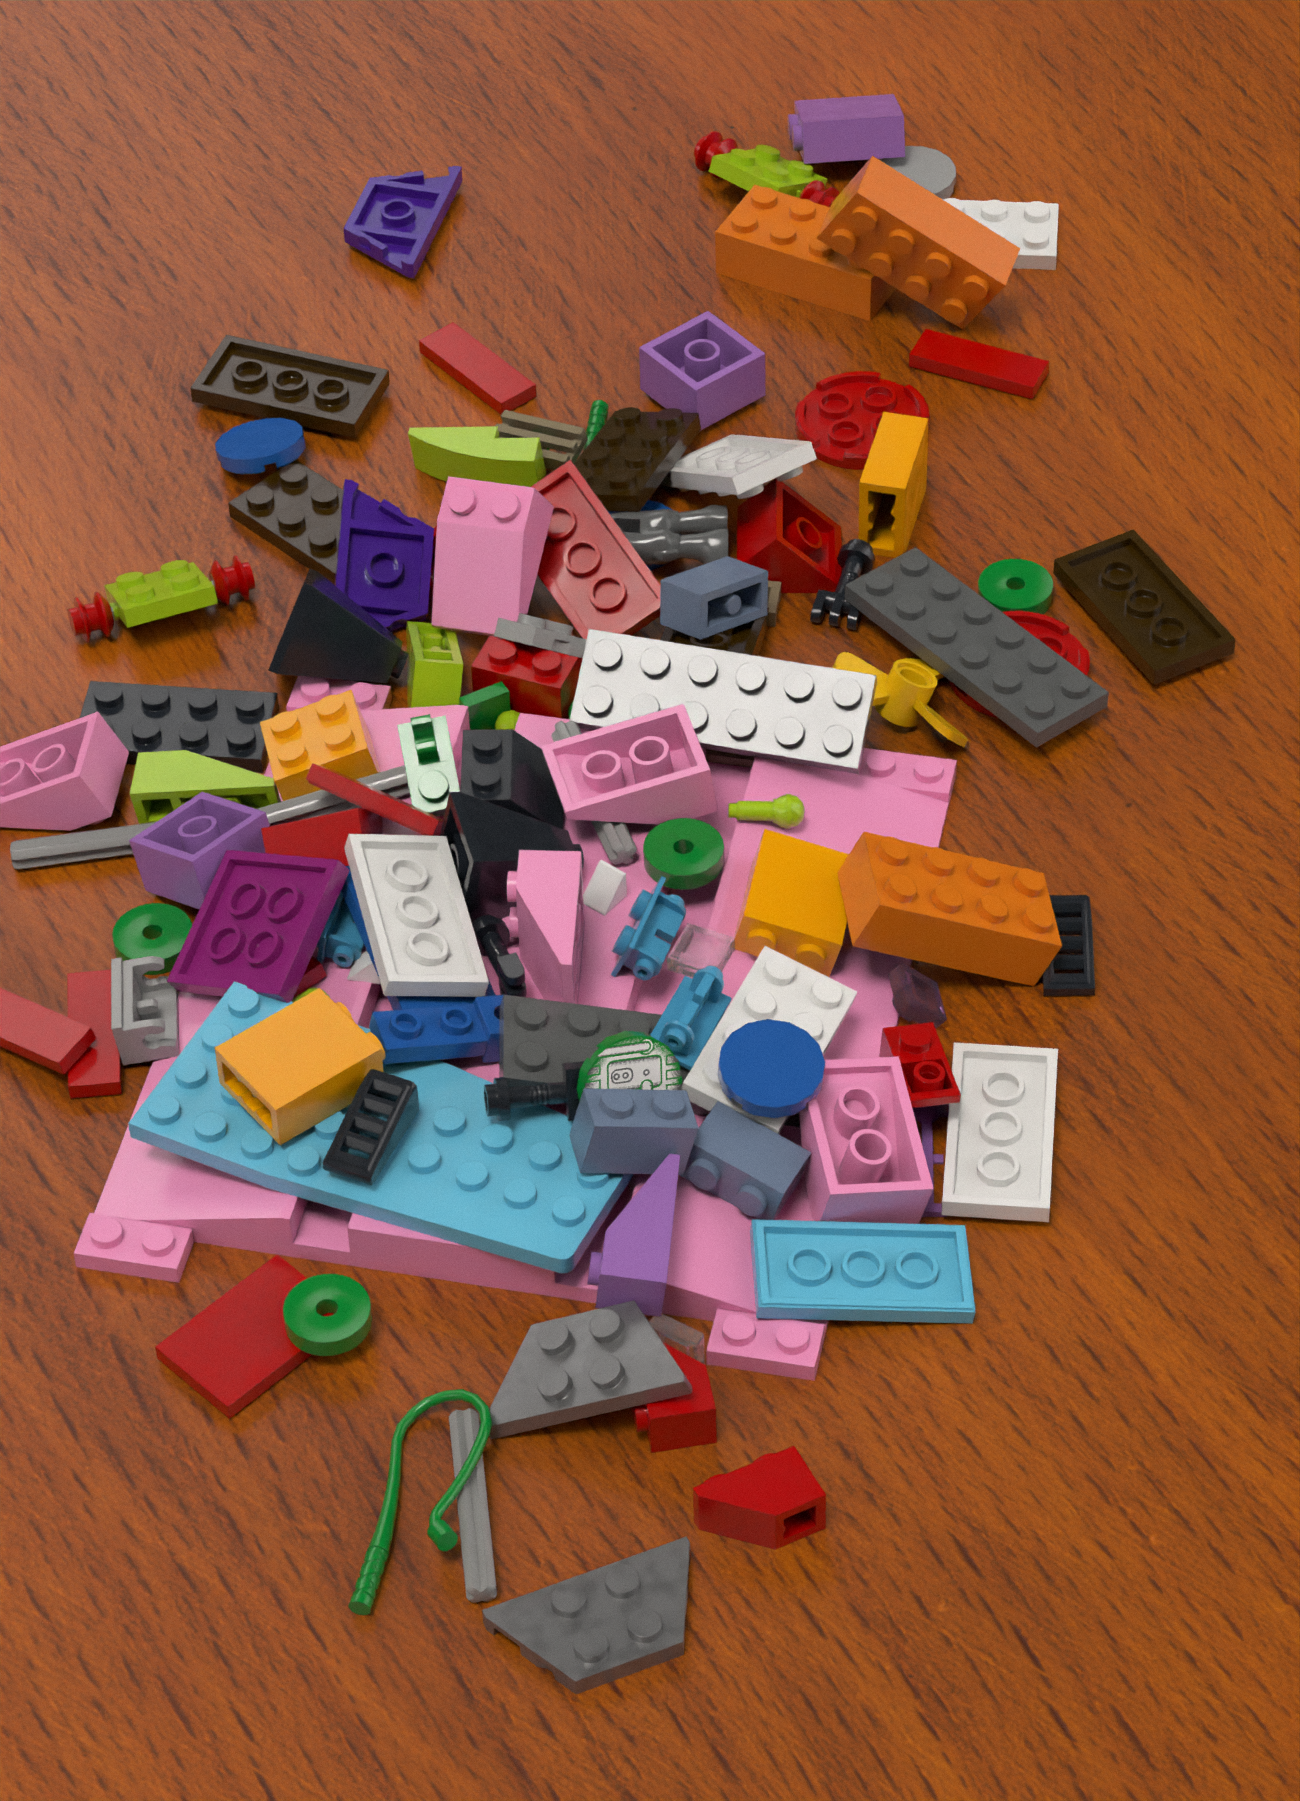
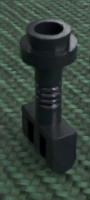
M852 539L840 548L837 557L838 564L843 570L835 592L818 590L811 611V622L821 624L825 611L829 610L830 626L839 627L843 615L849 614L847 617V629L857 631L863 613L845 600V585L859 578L860 575L870 572L875 562L873 548L869 543L860 539Z
M483 915L477 918L472 923L479 950L481 955L488 956L499 978L500 995L526 997L527 989L524 967L517 953L509 954L506 948L510 940V933L506 923L492 915Z
M584 1061L562 1063L563 1082L547 1083L541 1086L537 1084L536 1086L508 1087L505 1077L494 1078L493 1084L484 1085V1103L487 1117L497 1116L499 1121L510 1120L511 1109L530 1107L537 1104L541 1106L542 1104L565 1103V1114L568 1120H574L579 1105L577 1093L579 1072Z

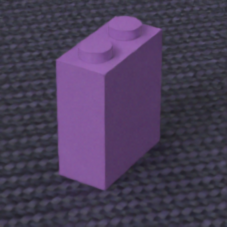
M894 94L794 101L795 114H788L789 140H792L793 151H800L804 164L869 160L872 156L877 159L905 157L904 114Z

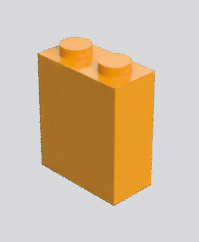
M883 412L859 482L858 539L869 543L873 548L874 555L896 558L907 550L927 486L929 418Z
M764 829L752 861L731 948L758 957L764 946H767L829 977L842 947L847 925V917L837 873L849 854Z
M320 988L215 1047L219 1083L279 1145L286 1143L350 1105L370 1069L384 1072L383 1060L386 1057L379 1039L371 1032L365 1033L354 1022L346 1006L341 1002L334 1003Z

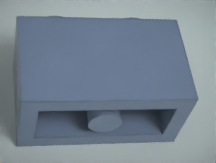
M729 556L661 579L660 624L700 640L767 615L768 571Z
M584 1088L569 1136L580 1173L653 1174L669 1154L680 1155L678 1174L683 1175L698 1131V1125L687 1090Z
M717 1101L698 1128L684 1173L679 1175L691 1181L698 1188L707 1190L736 1206L749 1216L760 1220H775L799 1184L811 1152L722 1102Z

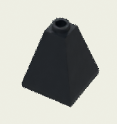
M309 568L268 671L282 675L387 683L390 676L399 679L409 653L401 650L403 642L322 574Z
M462 792L449 793L440 836L447 837L472 923L483 915H492L503 919L510 916V907H517V902L507 901L508 871H517L519 850L581 851L583 870L584 858L580 844L572 843L567 830Z

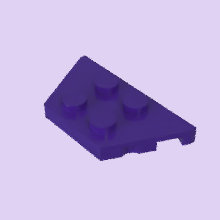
M448 167L449 176L424 179L423 171L408 172L400 176L386 175L369 178L344 226L345 242L409 278H415L463 181L462 167Z
M345 479L335 586L390 632L406 628L407 621H426L434 528L415 517L411 518L404 515L400 508L385 499L380 503L358 490V483Z

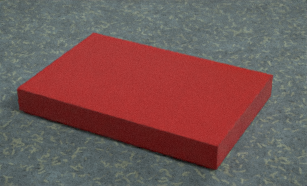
M276 1254L156 1345L157 1359L230 1419L313 1355L300 1350L290 1341L285 1330L283 1305L287 1295L298 1283L307 1279V1277ZM325 1313L321 1316H331L333 1313Z

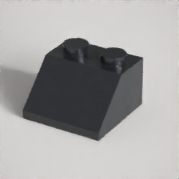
M513 729L463 730L462 793L563 829L564 810L540 747Z

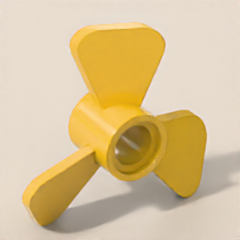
M842 652L837 656L833 668L877 676L873 706H875L876 711L883 718L899 726L914 727L918 724L921 716H923L947 739L963 748L968 741L967 737L927 705L937 686V680L944 676L923 659L905 658L894 662L889 674H886L849 652Z

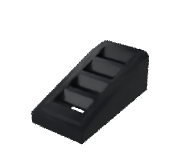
M1049 895L1059 935H1079L1060 936L1062 947L1057 954L1081 955H1056L1042 975L1043 996L1095 995L1090 897L1087 895ZM1054 970H1082V973L1054 974Z
M370 1069L359 1086L323 1160V1169L372 1185L419 1111L417 1085L412 1081ZM371 1114L386 1118L387 1121L371 1117ZM361 1132V1133H364V1134H367V1135H371V1136L377 1137L378 1140H374V1139H371V1138H368V1137L359 1135V1133ZM351 1148L369 1154L370 1157L365 1159L347 1152Z

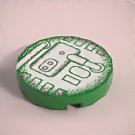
M623 1031L606 1037L597 1045L599 1049L593 1053L591 1058L587 1057L581 1066L577 1084L580 1102L584 1088L681 1090L682 1075L678 1059L666 1044L645 1032Z

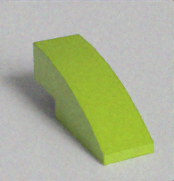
M498 426L409 428L408 431L415 468L446 482L449 476L531 487L546 475L540 437L500 438Z

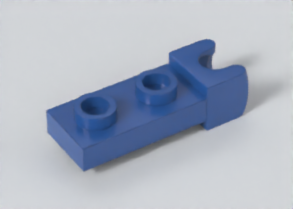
M503 995L476 997L474 1005L466 1004L372 1012L369 1028L384 1048L386 1057L383 1060V1064L481 1056L484 1063L499 1061V1020Z

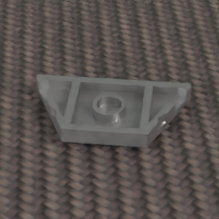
M634 1300L532 1324L490 1406L492 1427L489 1436L491 1439L691 1394L692 1385Z
M686 1536L482 1610L483 1624L486 1630L494 1636L501 1632L519 1645L523 1657L537 1667L550 1670L555 1680L575 1694L684 1655L690 1542Z

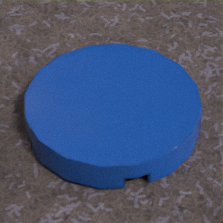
M265 418L233 427L221 435L215 443L217 459L220 461L221 467L226 471L236 474H259L266 471L264 465L276 462L277 468H282L292 463L306 449L303 428L296 421L285 418Z
M766 1019L747 1023L729 1035L721 1047L717 1076L723 1093L730 1100L733 1098L736 1102L742 1104V1110L755 1116L779 1118L800 1112L806 1108L807 1102L811 1101L814 1096L815 1098L822 1089L825 1060L820 1045L807 1031L790 1022Z

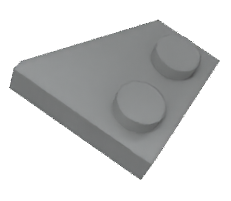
M519 613L517 622L498 618L494 634L495 637L583 658L587 640L571 636L574 626Z

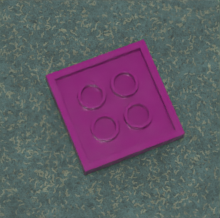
M226 850L167 982L179 992L223 997L235 981L246 985L248 989L254 990L259 995L286 1003L292 1002L350 870L339 860Z

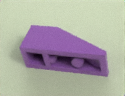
M669 1154L605 1231L602 1253L591 1252L587 1285L598 1286L595 1308L600 1309L634 1300L644 1315L661 1317L667 1284L680 1155Z

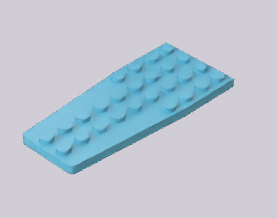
M235 981L128 1123L131 1138L263 1187L558 1273H568L575 1268L634 1175L580 1173L569 1136L574 1120L569 1121L566 1115L538 1104L536 1106L511 1109L510 1120L499 1121L497 1116L487 1117L484 1103V1085L493 1083L441 1060L383 1064L385 1073L412 1081L417 1085L419 1111L372 1185L324 1170L323 1160L350 1105L286 1143L279 1145L219 1083L215 1047L294 1003L291 1001L286 1003L259 995L254 990L248 989L246 985ZM359 1026L365 1033L371 1032L370 1029ZM371 1114V1117L387 1121L386 1118ZM361 1132L359 1133V1135H362V1136H365V1137H368V1138H371V1139H374V1140H378L377 1137H374V1136H371V1135H367V1134H364V1133H361ZM351 1148L347 1152L365 1159L370 1157L369 1154Z

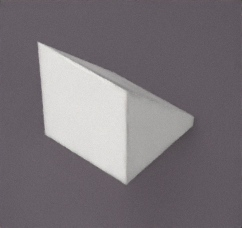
M600 860L583 894V900L586 906L605 916L627 896L626 873Z
M365 951L359 959L353 962L347 980L381 984L370 956Z

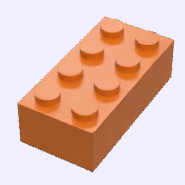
M874 156L868 160L832 202L816 238L961 329H964L1006 286L1020 248Z
M754 185L715 231L716 273L867 321L872 320L896 289L816 239L830 207L814 203L808 199H801L768 187Z
M863 831L837 873L853 947L1029 986L1036 985L1062 947L1045 876L1041 872Z

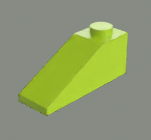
M407 621L406 638L407 652L409 653L407 658L408 707L459 705L463 660L456 631L434 628L432 623Z
M187 750L138 753L130 789V797L139 824L159 821L201 792L255 809L281 802L274 778Z

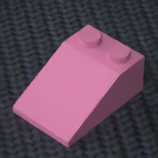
M448 476L437 519L432 626L434 628L494 636L498 618L517 622L519 613L527 615L554 508L535 488Z
M684 704L541 746L567 819L659 825L672 819H693L718 811L711 771Z
M99 712L0 746V827L71 831L89 824H99L112 816L129 751Z
M519 850L517 871H508L507 901L517 902V907H510V937L519 938L520 959L544 1000L578 1004L585 924L581 851Z
M899 1056L825 1060L822 1089L815 1098L814 1096L811 1101L806 1103V1108L799 1112L802 1148L811 1152L804 1169V1176L814 1221L919 1224L934 1188Z

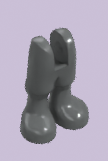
M710 505L703 509L684 512L660 509L610 514L646 565L666 564L670 561L684 558L698 560L704 565L728 556L727 505Z

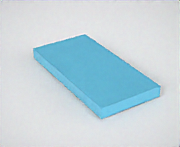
M752 1219L750 1242L756 1318L973 1324L976 1312L965 1225Z

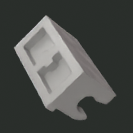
M149 956L122 961V957L111 959V1029L123 1066L179 1056L178 991L167 982L169 976L149 979L143 975L148 971L164 969V959L161 957Z

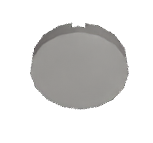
M905 146V157L879 159L941 199L949 198L954 191V185H956V166L950 157L936 149L924 146Z

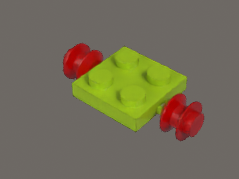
M712 131L700 138L694 149L697 169L700 171L709 170L713 177L723 178L748 191L754 185L768 187L775 191L801 199H808L830 207L835 198L840 194L834 187L825 190L827 178L814 173L811 165L804 164L802 161H789L780 156L778 149L768 145H756L755 149L750 150L738 149L737 142L734 139L727 138L723 140L721 133Z
M234 555L232 565L223 568L217 560L213 561L209 571V579L194 562L188 563L186 560L165 563L160 567V571L145 575L142 572L122 574L116 578L115 583L104 585L107 599L98 592H94L93 602L84 605L78 597L74 598V608L67 610L74 636L82 635L85 642L89 643L91 632L101 630L106 637H110L114 621L119 619L128 628L218 604L217 599L227 606L229 605L230 595L239 593L245 601L249 600V590L255 589V580L251 566L248 562L241 563L239 557Z

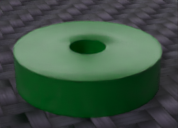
M1004 559L992 563L982 571L978 580V594L1001 612L1028 611L1044 614L1052 604L1053 580L1049 572L1035 562L1024 559Z
M691 818L668 820L654 827L644 840L645 870L656 882L659 881L661 876L665 877L666 880L663 884L665 887L680 890L702 887L713 881L723 868V839L720 833L706 822Z
M149 903L130 909L117 920L113 928L112 937L116 958L122 957V961L149 956L161 957L164 959V969L148 971L143 975H159L172 971L192 927L190 918L181 909L164 903Z
M320 1274L307 1278L298 1283L289 1292L283 1305L284 1324L288 1338L297 1348L313 1355L334 1356L354 1349L366 1338L372 1325L371 1302L367 1291L360 1283L344 1275ZM325 1313H333L331 1316H321Z

